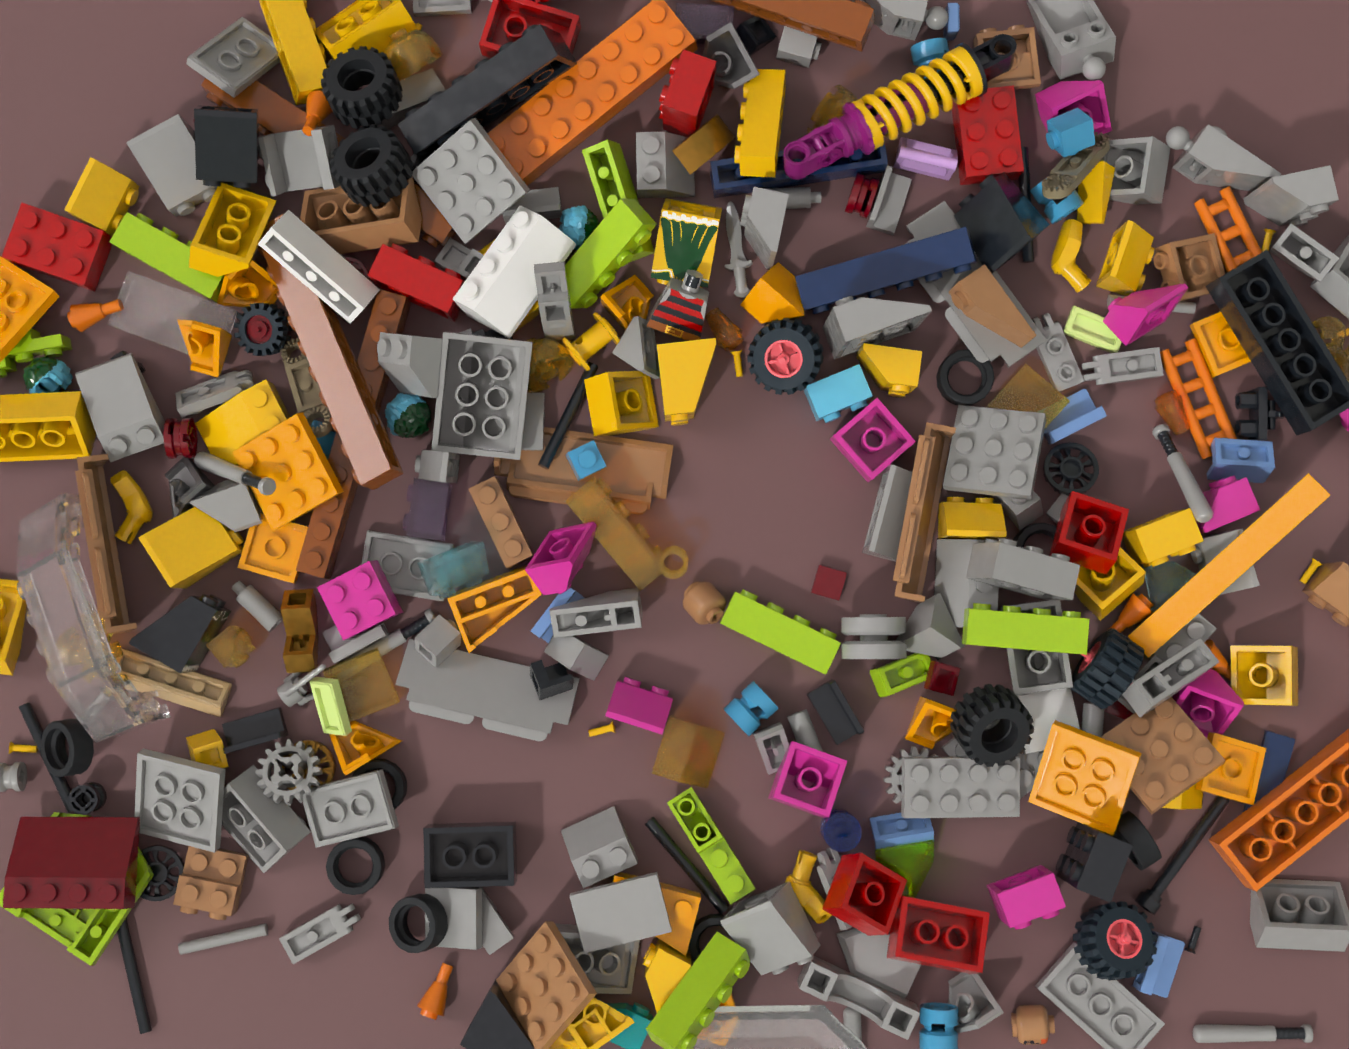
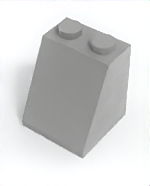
M179 114L126 142L166 208L174 216L188 215L200 203L204 201L211 202L217 186L203 185V180H196L195 131Z
M790 881L740 901L720 920L723 928L735 943L746 949L750 962L761 976L772 972L773 975L780 974L787 970L790 964L795 962L798 965L806 964L814 959L813 954L821 946Z

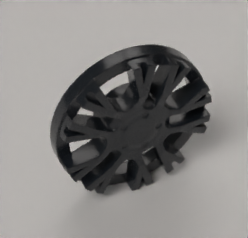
M1071 442L1062 443L1050 450L1046 456L1043 475L1045 481L1059 494L1063 493L1069 496L1072 491L1082 494L1086 493L1095 484L1099 474V465L1095 455L1085 446ZM1062 449H1063L1064 454H1065V456H1066L1065 459L1063 458V456H1062V454H1061V452H1060V450H1062ZM1071 449L1080 451L1077 458L1070 455ZM1087 456L1089 459L1082 463L1080 460ZM1051 457L1057 458L1060 464L1050 462ZM1093 466V474L1086 473L1084 467ZM1049 469H1058V472H1050ZM1080 476L1084 477L1085 479L1089 480L1090 482L1087 483L1085 480H1083L1082 478H1080ZM1060 477L1062 481L1060 484H1057L1053 478ZM1065 481L1070 482L1068 489L1064 488ZM1073 482H1078L1082 488L1074 489Z
M162 845L149 846L141 850L154 876L140 897L149 901H162L170 898L176 893L177 884L174 886L167 879L170 878L178 883L179 876L172 875L170 870L173 867H178L179 875H181L184 869L183 859L172 848ZM152 851L154 862L151 861L148 852ZM159 851L167 853L164 861L159 859ZM173 857L175 862L168 866L166 862ZM161 884L166 885L170 892L162 895L160 890ZM152 885L156 886L154 896L150 895Z

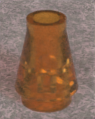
M719 308L711 310L705 316L719 348L729 352L743 342V330L724 315Z
M1176 390L1168 391L1154 399L1156 404L1154 409L1170 427L1174 435L1181 434L1190 429L1182 396L1178 395Z

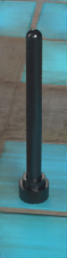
M1218 796L1152 888H1147L1145 892H1140L1135 899L1137 904L1149 913L1156 914L1161 907L1159 903L1162 898L1160 896L1223 812L1230 799Z

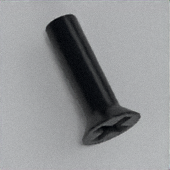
M1194 926L1188 947L1183 950L1196 954L1195 947L1202 928Z

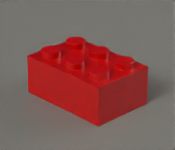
M493 0L479 42L482 56L494 57L499 53L498 50L501 46L511 41L515 42L523 36L522 33L525 29L539 24L560 33L573 55L581 30L580 16L530 0Z
M684 49L680 58L674 57L669 71L671 75L670 85H664L659 98V102H661L659 119L663 120V130L680 136L690 137L700 128L714 90L717 61Z
M1014 85L988 88L985 95L966 100L962 105H958L953 101L952 117L958 154L960 185L980 184L991 174L997 177L1003 172L1011 180H1017L1024 172Z
M21 202L1 257L13 264L95 292L113 245L109 242L112 236L103 230Z
M393 243L391 247L382 244L367 275L372 282L385 291L406 296L411 303L455 322L461 308L455 303L453 297L465 282L461 279L462 275L448 268L443 272L434 266L435 263L423 256L415 259L408 254V250Z
M902 896L890 928L887 958L968 974L983 973L990 913Z

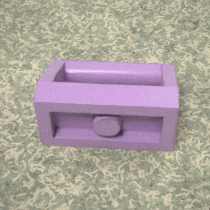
M901 137L893 167L949 181L956 170L958 154L957 150Z

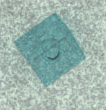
M469 541L417 563L429 595L439 596L440 599L455 594V588L464 584L467 588L483 582L482 577L489 575L485 545L480 541Z

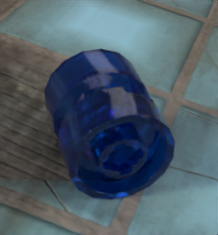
M833 809L830 816L822 818L820 823V833L832 849L846 852L854 849L859 844L862 828L859 821L849 811Z

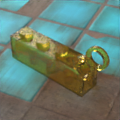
M593 476L565 500L583 523L595 522L597 525L595 538L640 591L661 574L670 579H677L686 573L688 568V555L686 551L679 546H669L664 550L658 545L654 548L647 540L650 537L649 533L640 523L635 525L628 517L631 514L629 509L621 500L617 503L610 496L612 489L602 478L597 480ZM670 554H676L682 558L684 563L681 568L671 570L666 567L664 559Z

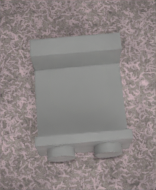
M334 125L316 127V129L311 130L312 136L305 135L302 129L271 133L258 138V151L263 159L266 171L265 182L270 189L271 196H277L287 191L319 187L327 190L340 186L330 170L332 168L330 160L334 157L332 153L335 148L339 147Z

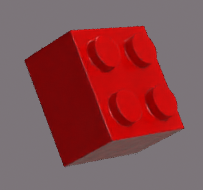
M1072 491L1062 506L1050 556H1052V553L1066 555L1070 557L1069 562L1107 574L1117 561L1129 509Z
M863 853L842 855L822 910L868 936L888 935L907 879Z

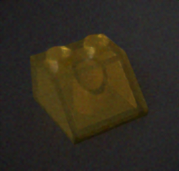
M669 715L651 774L680 783L708 788L725 732Z

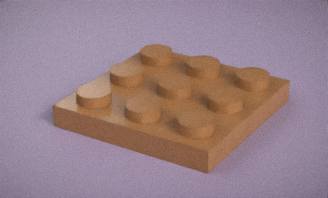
M1172 697L1141 718L1135 712L1101 736V738L1142 753L1130 789L1151 815L1225 762V759Z
M545 921L496 979L497 984L535 1049H549L597 994L554 921Z

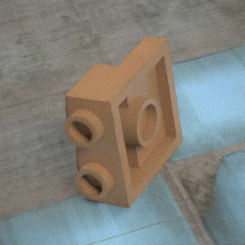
M1014 25L1009 27L1008 30L997 31L996 28H986L976 34L973 39L974 48L999 34L1010 35L1017 44L1012 68L1008 72L987 81L988 88L1014 85V90L1035 88L1041 85L1034 27L1025 28L1024 25Z
M1215 233L1170 242L1155 248L1156 254L1153 261L1155 267L1161 271L1163 278L1161 287L1184 283L1189 287L1180 301L1210 294L1205 286L1225 275Z
M188 846L183 873L179 875L173 905L180 906V912L187 914H197L198 910L209 912V917L216 920H226L227 916L237 913L249 857L248 854L218 849L214 853Z

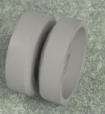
M860 614V617L841 618V633L844 635H860V641H845L841 644V659L907 658L905 642L888 640V635H902L906 632V617H887V614Z

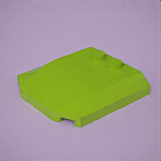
M53 812L51 817H92L91 815ZM139 847L135 903L154 876ZM4 887L0 892V906L2 908ZM132 908L4 909L17 918L26 919L68 947L67 951L88 965L94 966Z

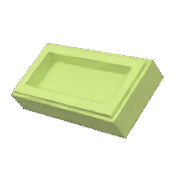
M1075 305L1071 308L1063 329L1065 335L1110 353H1118L1122 343L1103 322L1105 317Z
M317 676L310 680L323 733L341 736L348 735L352 732L339 680Z

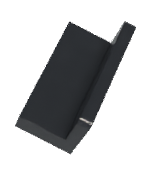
M831 679L807 693L836 745L855 734L860 735L864 732L835 680Z
M281 707L222 724L228 747L223 748L224 754L288 736Z

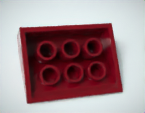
M20 817L5 875L3 908H135L140 817Z

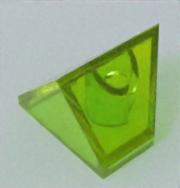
M933 840L875 849L876 862L907 879L902 896L916 898L934 862Z

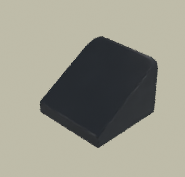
M757 16L740 23L736 29L750 56L777 37L766 21Z

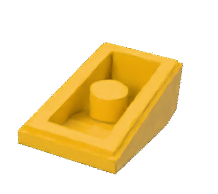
M1099 161L1078 185V194L1084 204L1077 209V221L1082 224H1104L1115 167L1105 161Z

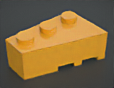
M527 565L449 594L447 599L468 653L541 596V591L525 571Z
M619 872L614 874L613 882L637 876ZM660 882L672 932L656 937L686 956L701 894L700 892Z

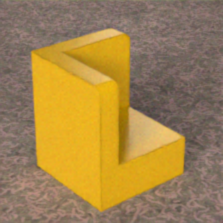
M215 729L186 737L192 761L219 768L229 767L226 754L223 751L222 739Z

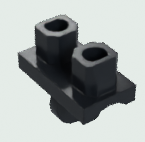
M1257 387L1235 395L1236 409L1249 410V420L1236 421V436L1249 438V440H1267V430H1276V419L1284 418L1282 411H1276V401L1268 400V387Z

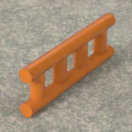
M1230 186L1219 191L1222 200L1208 206L1203 198L1193 203L1207 233H1215L1221 260L1227 273L1262 253ZM1228 209L1235 225L1220 232L1213 216ZM1240 235L1248 251L1233 257L1226 242Z
M1196 338L1184 342L1187 351L1172 356L1168 348L1161 351L1160 354L1162 365L1201 458L1205 459L1212 456L1210 447L1214 438L1237 439V436ZM1192 361L1198 377L1183 383L1177 367ZM1203 388L1210 404L1194 410L1188 393ZM1214 414L1221 430L1205 436L1199 420Z

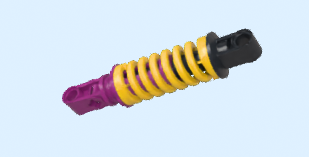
M999 34L973 49L965 43H960L954 49L945 53L942 59L935 58L930 61L928 66L922 65L916 68L914 73L908 72L904 74L901 80L895 79L889 82L887 87L881 86L877 88L874 94H866L856 101L845 103L842 107L843 116L830 119L828 124L818 127L809 134L786 145L784 148L785 174L791 179L799 180L822 167L833 164L842 157L848 158L852 156L854 151L858 149L864 154L869 155L884 145V135L890 140H895L898 138V128L903 133H908L912 130V122L917 126L925 124V114L929 118L935 119L939 116V108L944 112L952 110L953 101L958 105H962L966 100L985 95L988 89L987 81L1008 72L1012 68L1017 47L1015 39L1007 34ZM793 159H802V161H800V162H794V161H792V160H793Z

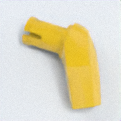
M1068 219L1062 224L1052 254L1051 268L1054 274H1062L1076 293H1078L1091 280L1075 263V258L1081 246L1083 224L1077 220Z
M122 470L110 479L111 484L122 498L128 513L115 536L124 542L127 541L128 544H132L143 523L151 521L153 512L141 487L127 471Z
M799 850L793 872L786 876L785 883L790 881L803 910L816 923L821 924L832 915L822 910L825 900L810 881L817 855Z

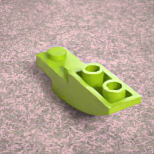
M31 328L0 362V378L7 377L8 372L17 371L15 360L18 363L32 361L34 356L39 355L49 358L62 356V351L72 350L70 338L62 334L41 337L40 332Z
M692 787L667 802L730 905L756 890L739 859Z

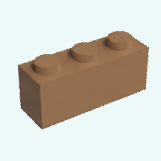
M495 476L469 488L468 490L505 567L511 569L532 559L534 553L498 478Z

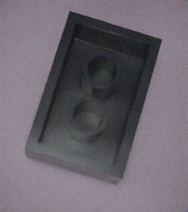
M516 821L428 824L423 828L425 888L514 886L516 884Z
M1077 822L1076 827L1073 826L1068 833L1067 843L1069 845L1065 854L1062 853L1058 858L1056 864L1058 872L1056 876L1078 890L1111 903L1133 845Z

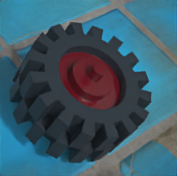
M269 303L250 304V307H244L242 309L244 313H238L236 317L240 321L234 323V328H239V332L234 333L235 338L241 339V341L237 342L239 346L246 347L244 351L253 353L255 356L279 353L280 349L284 348L285 341H290L292 337L287 335L288 331H292V328L287 326L288 320L287 316L283 315L285 313L283 309H278L277 305Z

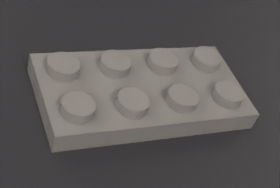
M1015 756V760L1012 762L1007 760L1005 765L1001 766L995 763L993 767H987L985 763L979 765L969 757H902L901 817H1020V757Z
M1073 942L1035 987L1104 1049H1144L1165 1023L1117 980H1102L1097 978V974H1090L1086 971L1088 965H1081L1079 962L1081 955L1080 953L1075 954L1074 947H1077V944Z

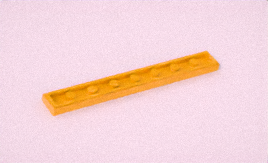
M1308 473L1128 635L1130 640L1142 647L1144 654L1149 658L1322 504L1330 494Z

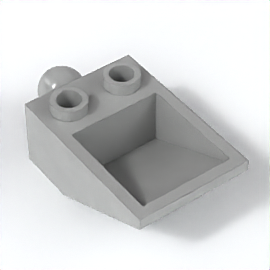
M860 0L868 3L874 9V24L888 35L915 41L923 21L933 30L942 29L948 22V13L943 7L934 6L929 10L926 9L928 0Z
M1026 0L1047 58L1059 79L1062 80L1082 72L1088 80L1095 81L1102 78L1106 72L1105 64L1114 61L1116 36L1093 0Z
M1208 124L1192 139H1190L1187 129L1181 126L1171 128L1166 134V143L1170 148L1174 150L1184 149L1172 168L1195 184L1223 188L1230 186L1231 189L1253 192L1272 177L1282 174L1228 138L1226 132L1217 126H1210Z

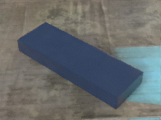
M1265 731L1261 747L1266 748L1254 804L1285 780L1296 739ZM1245 804L1243 812L1250 808L1252 805Z

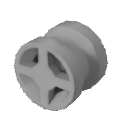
M15 762L13 765L0 763V792H6L8 789L24 791L27 784L25 763Z

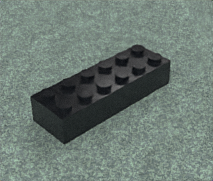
M541 24L528 27L523 31L521 38L501 46L497 55L491 59L481 60L475 65L474 71L454 79L451 82L452 86L447 90L434 93L428 98L427 104L407 112L405 119L398 123L414 154L429 157L473 118H476L479 124L485 128L574 67L577 62L561 34Z
M1268 250L1205 286L1296 436L1314 430L1349 408V382Z

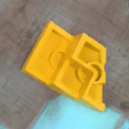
M593 998L549 1049H599L635 1022L629 1016Z

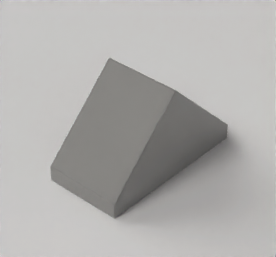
M639 316L633 317L612 353L638 371L654 379L660 378L654 329L647 327V320Z
M553 635L544 650L546 654L568 669L593 681L609 656L575 635L554 638Z
M780 722L753 733L768 775L777 772L789 747L784 728Z

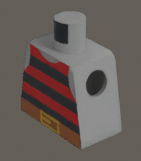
M687 270L683 281L671 278L650 312L647 327L686 341L700 340L709 297V291L700 288L703 275L695 270Z

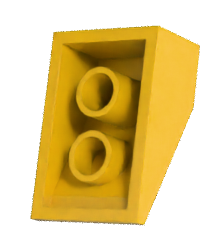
M265 379L240 392L195 424L210 454L239 466L232 452L290 418V415L274 384Z
M0 579V674L13 676L20 653L29 582Z

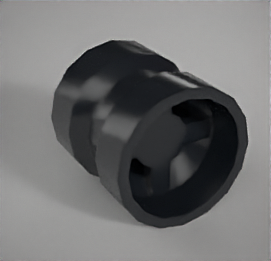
M90 782L73 788L69 793L68 803L75 813L88 814L104 806L107 794L102 785Z

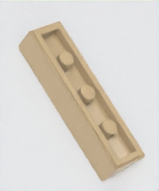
M122 648L109 671L110 681L114 684L217 717L222 716L232 688L231 683L197 672L179 673L156 659Z

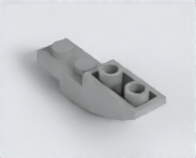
M564 261L534 264L538 305L546 342L561 341L564 337L567 340L575 339Z
M1198 613L1149 658L1147 656L1143 658L1141 667L1132 682L1201 638L1205 642L1217 628ZM1122 695L1118 701L1134 714V709Z

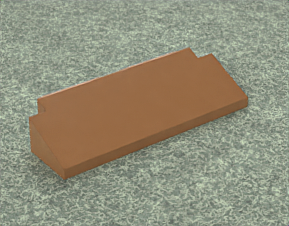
M926 422L924 435L919 434L893 581L897 582L895 597L918 603L925 601V596H922L950 440L955 434V427Z
M544 427V451L555 428ZM568 430L549 469L538 465L544 451L521 450L520 460L494 457V475L507 477V490H509L510 495L513 497L560 504H570L576 499L582 500L583 505L588 508L641 515L647 509L650 510L652 497L666 499L673 445L613 436L594 437V434ZM594 440L607 467L578 481L565 455Z
M108 454L77 457L79 470L75 471L99 618L104 619L106 633L131 632L137 629V624L129 622L103 468V465L109 460Z

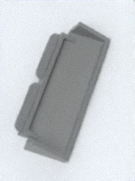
M945 201L906 225L908 232L914 238L905 244L961 228L954 217L955 214ZM976 253L977 263L971 264L972 270L959 274H954L953 270L943 272V278L927 283L925 278L918 280L934 302L941 303L945 300L950 307L945 312L946 319L975 359L980 363L988 360L992 362L1001 355L1005 365L1009 368L1047 341L997 271L993 272L992 275L1037 335L1022 348L965 316L962 310L954 305L949 291L960 280L983 266Z
M409 639L395 685L409 688L406 700L409 701V708L412 712L462 724H470L476 716L483 718L482 725L488 730L535 741H543L548 733L551 734L554 722L564 725L570 723L580 678L573 677L574 684L572 690L539 700L530 677V666L456 649L436 668L415 650V639Z

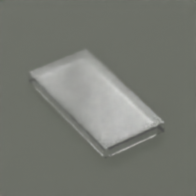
M128 271L117 298L122 301L124 310L112 313L107 325L188 354L177 319L198 321L222 328L231 333L238 311Z

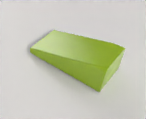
M913 653L905 659H897L870 670L878 696L880 698L887 697L926 681L931 662L930 656Z

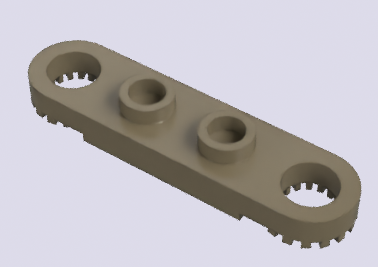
M1095 132L1096 146L1093 145L1079 151L1075 155L1063 157L1050 171L1047 179H1043V196L1048 199H1062L1069 196L1110 150L1109 135L1102 132L1098 135V132Z
M296 338V340L291 339L292 341H287V344L281 349V356L298 413H304L310 427L312 421L316 418H325L322 423L323 425H319L320 427H311L316 438H321L332 430L333 427L330 423L332 416L319 397L321 390L318 383L309 373L308 367L310 364L307 357L301 353L302 356L299 355V358H290L291 353L299 349L298 341H300L299 338Z

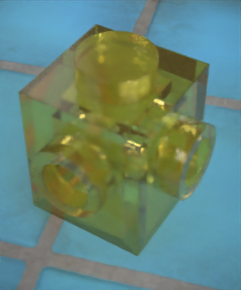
M238 626L227 627L206 644L224 668L240 667L250 659L248 654L256 649L252 645V638L247 631Z

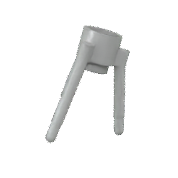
M321 664L302 679L298 677L302 672L292 673L283 680L284 684L277 688L282 701L288 707H292L296 703L299 706H303L308 701L313 700V693L305 694L309 691L306 683L323 671L326 666ZM351 678L340 682V688L342 689L354 684L355 680Z

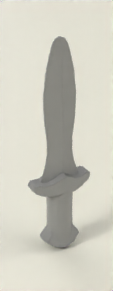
M730 201L726 209V230L731 248L730 264H725L724 267L727 270L734 271L736 284L734 295L744 298L751 291L747 286L745 269L750 267L753 262L752 260L747 261L744 256L739 215L734 203Z

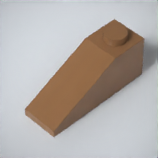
M985 264L960 280L949 291L954 305L961 309L965 316L1022 348L1037 336Z

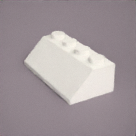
M520 205L453 297V300L468 317L510 339L538 300L534 264L565 262L575 248L576 243L542 215Z

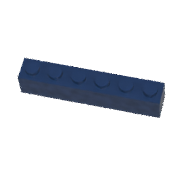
M884 142L883 146L877 148L869 155L864 154L858 149L848 158L842 157L833 164L822 167L803 179L795 180L785 174L784 150H781L778 153L776 178L740 176V164H735L734 158L710 161V177L714 198L752 193L754 187L763 189L785 188L856 177L857 173L864 175L884 173L888 160ZM793 159L792 161L800 162L802 159Z
M962 227L795 276L804 310H812L813 315L829 311V305L835 304L836 301L845 297L853 296L855 300L859 296L868 294L869 298H875L885 295V289L896 286L897 291L913 287V281L925 278L927 283L943 278V272L953 270L954 274H959L972 270L971 264L977 263L969 230L967 227Z

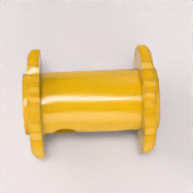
M596 312L593 313V316L597 322L576 340L570 343L565 337L562 339L566 351L586 371L590 370L586 363L589 358L611 340L616 345L620 341L617 332L611 324Z

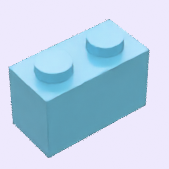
M860 364L809 384L804 389L816 421L824 419L825 423L840 418V412L848 408L855 412L868 406L867 401L873 397Z

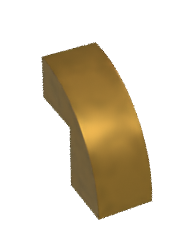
M716 114L672 151L691 175L731 142L735 136L720 116Z
M314 589L284 590L280 610L286 632L283 651L286 672H311L317 668L318 619Z

